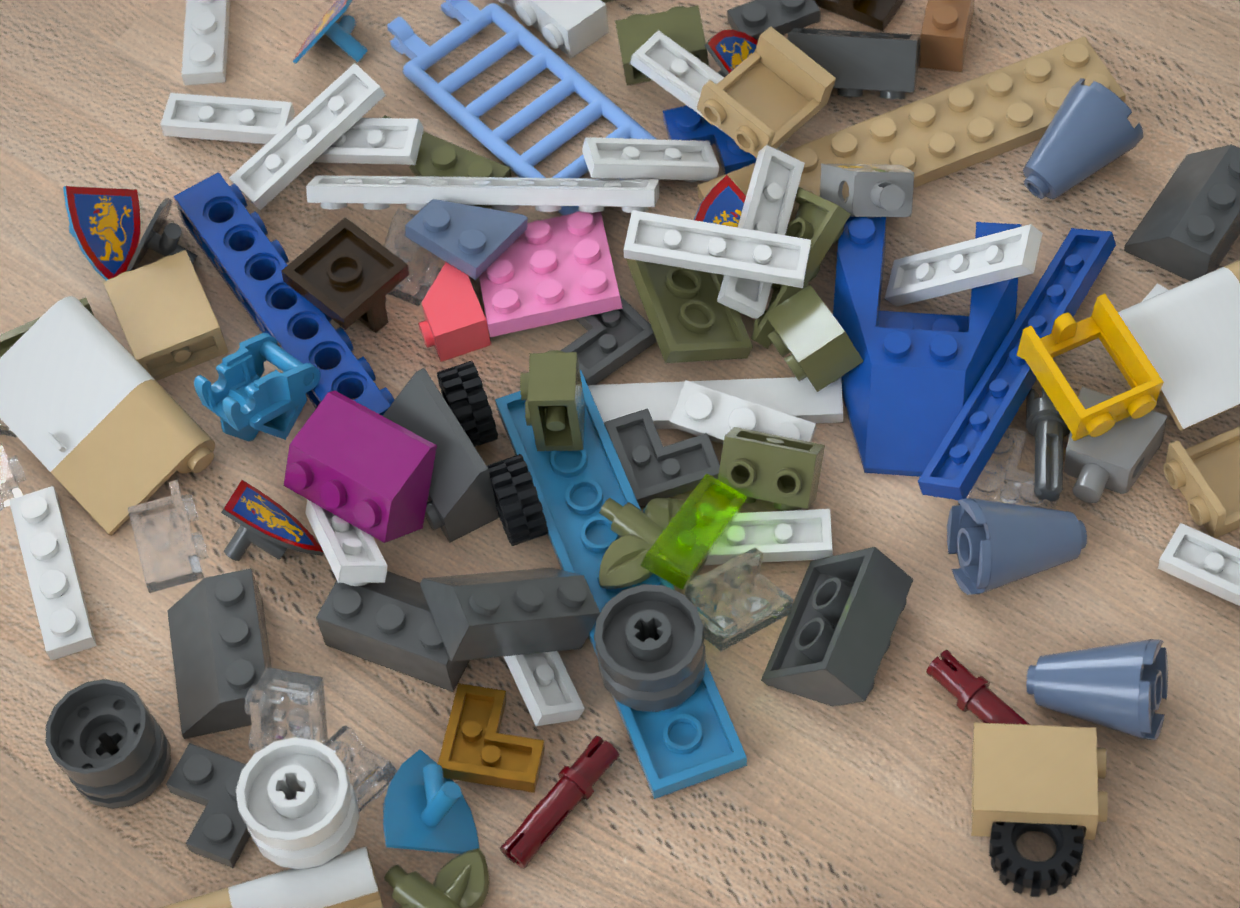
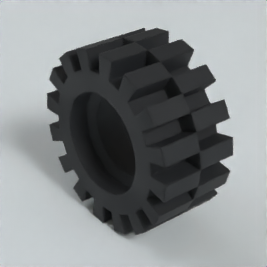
M469 361L437 372L442 396L474 447L497 440L498 432L492 416L493 413L474 362Z
M519 454L487 465L498 515L511 546L547 535L548 527L542 511L543 508L523 456Z
M993 823L989 846V856H992V869L994 872L1000 871L999 880L1005 886L1010 881L1014 882L1013 891L1022 894L1023 888L1027 887L1031 888L1030 897H1040V890L1045 888L1048 896L1056 894L1058 885L1061 884L1065 889L1071 884L1072 875L1077 876L1080 869L1084 848L1083 828L1077 829L1078 825ZM1026 832H1042L1054 840L1056 852L1046 861H1031L1019 853L1016 846L1017 840Z

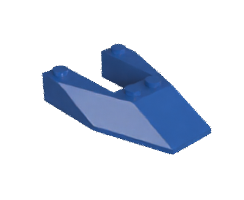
M849 216L838 241L833 316L850 338L863 362L841 376L843 401L864 473L921 477L1016 320L1018 277L972 288L970 316L880 311L886 249V217ZM976 222L975 239L1022 227V224Z

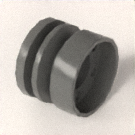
M102 679L85 682L72 689L54 706L46 724V745L53 760L69 777V780L78 792L97 806L110 809L128 807L149 797L163 782L171 763L170 743L163 729L157 723L154 716L150 714L138 693L122 682Z

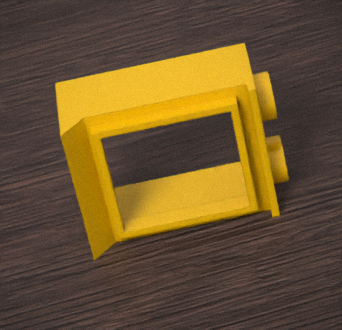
M1106 294L1096 298L1090 317L1076 323L1069 312L1064 313L1055 319L1051 334L1039 338L1032 326L1023 329L1017 356L1024 359L1071 431L1073 441L1087 435L1098 437L1109 431L1116 422L1130 416L1133 419L1143 417L1155 408L1164 382ZM1099 338L1132 389L1085 409L1053 358Z

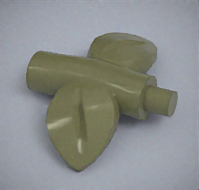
M609 498L601 507L600 514L612 522L611 530L619 535L620 538L611 543L602 558L599 571L600 587L617 589L641 583L651 577L658 565L690 583L706 563L708 558L706 553L681 540V538L687 536L695 528L696 524L695 510L687 502L675 498H655L644 507L642 512L630 502L622 506Z
M479 848L466 851L451 859L436 874L433 884L416 871L408 874L399 865L390 868L384 877V880L394 888L392 897L402 906L399 908H479L484 903L489 888L487 862Z

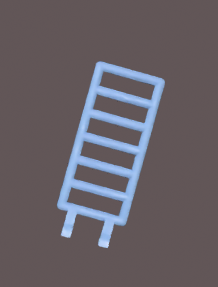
M445 0L446 2L440 5L441 11L450 18H456L462 24L431 46H428L420 39L402 17L399 16L387 24L388 31L395 36L390 41L391 47L398 53L405 54L411 59L403 66L405 77L507 167H510L520 178H546L534 166L602 115L617 127L615 131L605 138L656 139L495 3L479 10L469 0ZM492 22L506 33L502 38L439 83L425 72L426 69ZM519 45L533 56L532 59L466 107L451 95ZM546 68L561 80L493 131L479 119L480 116ZM573 92H576L589 104L521 155L506 143ZM581 155L552 178L582 177L589 171L584 156ZM561 206V210L558 212L561 215L578 212L579 207Z

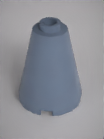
M1081 78L1071 87L1023 168V173L1026 177L1024 184L1037 198L1043 199L1047 197L1056 199L1135 148L1143 139V129L1140 123L1133 128L1127 119L1132 113L1131 109L1114 92L1102 84L1094 81L1088 87L1084 85L1085 79Z
M973 498L957 500L960 505L952 506L949 511L947 523L948 554H957L960 568L952 569V572L960 589L967 595L982 594L1075 560L1079 557L1081 549H1084L1087 543V532L1084 523L1078 520L1074 513L1069 511Z
M1149 639L1043 655L1039 657L1036 665H1030L1028 668L1026 680L1027 693L1034 695L1035 702L1039 706L1141 739L1156 740L1160 736L1165 714H1155V710L1159 709L1161 699H1167L1166 648L1161 647L1162 640Z

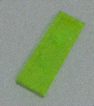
M706 473L646 553L641 566L683 590L742 509L747 496Z

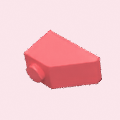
M446 262L421 302L425 320L418 322L426 348L435 346L441 362L491 345L487 321L469 276Z

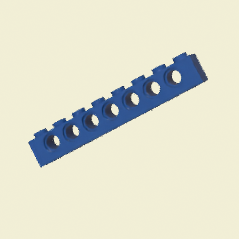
M218 172L173 196L182 223L261 333H268L276 338L279 347L303 364L311 363L320 370L321 377L319 383L314 389L306 393L315 408L318 407L328 392L335 390L350 399L357 398L354 401L383 416L394 402V397L386 387L379 390L374 383L376 377L371 366L364 357L357 359L351 352L354 348L342 327L334 329L330 323L332 319L283 281L281 270L289 263L288 257L278 240L270 242L266 237L268 231L256 211L249 214L245 208L247 207V202L239 187L235 183L229 186Z

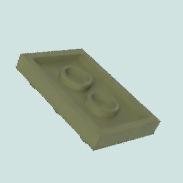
M626 259L665 363L748 358L753 346L740 313L717 302L724 275Z

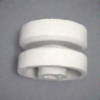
M294 737L275 741L255 753L241 771L236 788L238 810L262 855L280 867L302 870L324 865L341 854L354 837L360 817L354 789L350 784L347 771L336 753L317 740Z

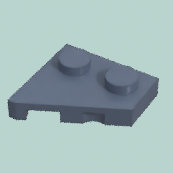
M432 199L405 225V237L476 280L527 230L528 217L523 214Z

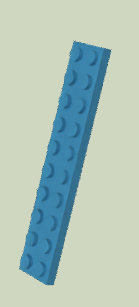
M580 370L585 400L583 450L537 451L533 428L526 425V400L522 401L521 392L518 391L495 399V403L515 455L521 454L523 456L528 471L532 476L533 484L538 492V498L546 518L547 535L561 569L584 575L601 613L605 604L625 589L643 584L664 585L674 590L675 588L667 570L659 565L651 577L641 583L617 589L600 587L599 571L602 558L611 543L620 538L619 535L611 530L612 522L600 514V509L609 498L622 506L628 502L640 509V506L583 373ZM595 623L588 636L598 658L594 640ZM707 663L705 664L704 678L696 692L677 707L660 712L636 711L619 703L614 698L654 799L747 766V756Z

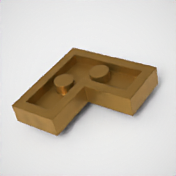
M458 683L438 764L442 766L443 776L447 779L535 793L545 751L544 740L499 733L506 705L505 690Z

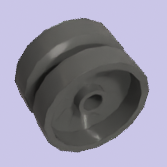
M649 584L625 589L605 604L596 619L594 640L598 654L599 671L604 686L609 693L623 705L636 711L660 712L677 707L691 697L704 678L706 664L704 628L696 606L683 593L664 585Z

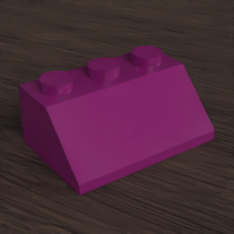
M334 390L327 393L289 444L283 486L381 542L387 543L423 529L437 445Z

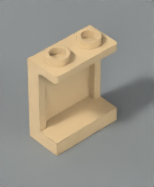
M770 26L759 36L755 52L719 83L715 84L709 80L703 85L697 110L702 113L706 121L718 126L734 139L743 151L749 152L757 158L758 152L764 146L768 145L777 149L828 104L836 78Z
M186 250L162 257L158 261L135 270L123 272L117 277L103 282L134 358L156 381L229 353L220 326Z
M1240 426L1187 449H1184L1179 440L1170 443L1166 462L1163 465L1164 474L1173 489L1179 488L1187 500L1188 510L1194 522L1198 526L1203 525L1209 535L1214 538L1239 529Z
M974 723L971 836L990 837L993 821L1082 825L1084 826V839L1095 840L1097 823L1107 822L1108 813L1107 792L1098 791V778L1106 777L1107 753L1106 748H1097V728Z

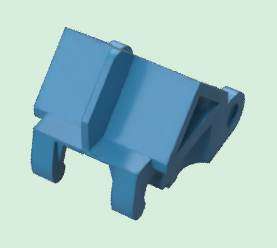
M261 333L240 342L238 351L222 358V363L216 367L219 378L214 384L211 385V382L202 375H198L194 379L195 391L201 403L220 417L222 431L225 434L246 441H252L258 432L262 431L286 440L307 401L306 393L317 386L321 373L311 363L303 364L279 347L276 338L268 333ZM267 360L283 371V373L275 370L261 378L265 370L264 362Z

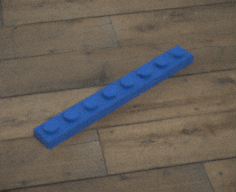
M1071 228L919 478L918 484L923 495L953 500L967 498L1037 380L1027 362L1017 356L1023 329L1032 326L1039 338L1051 334L1054 321L1060 315L1069 312L1074 317L1116 246L1111 231Z

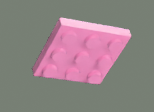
M578 211L572 214L527 223V230L479 276L487 325L491 337L622 309L601 212L587 213Z

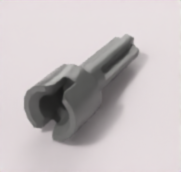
M1043 387L1042 397H1039L1038 393L1031 388L1026 399V428L1035 437L1034 493L1039 500L1047 499L1050 502H1054L1059 499V493L1063 490V437L1067 436L1070 430Z

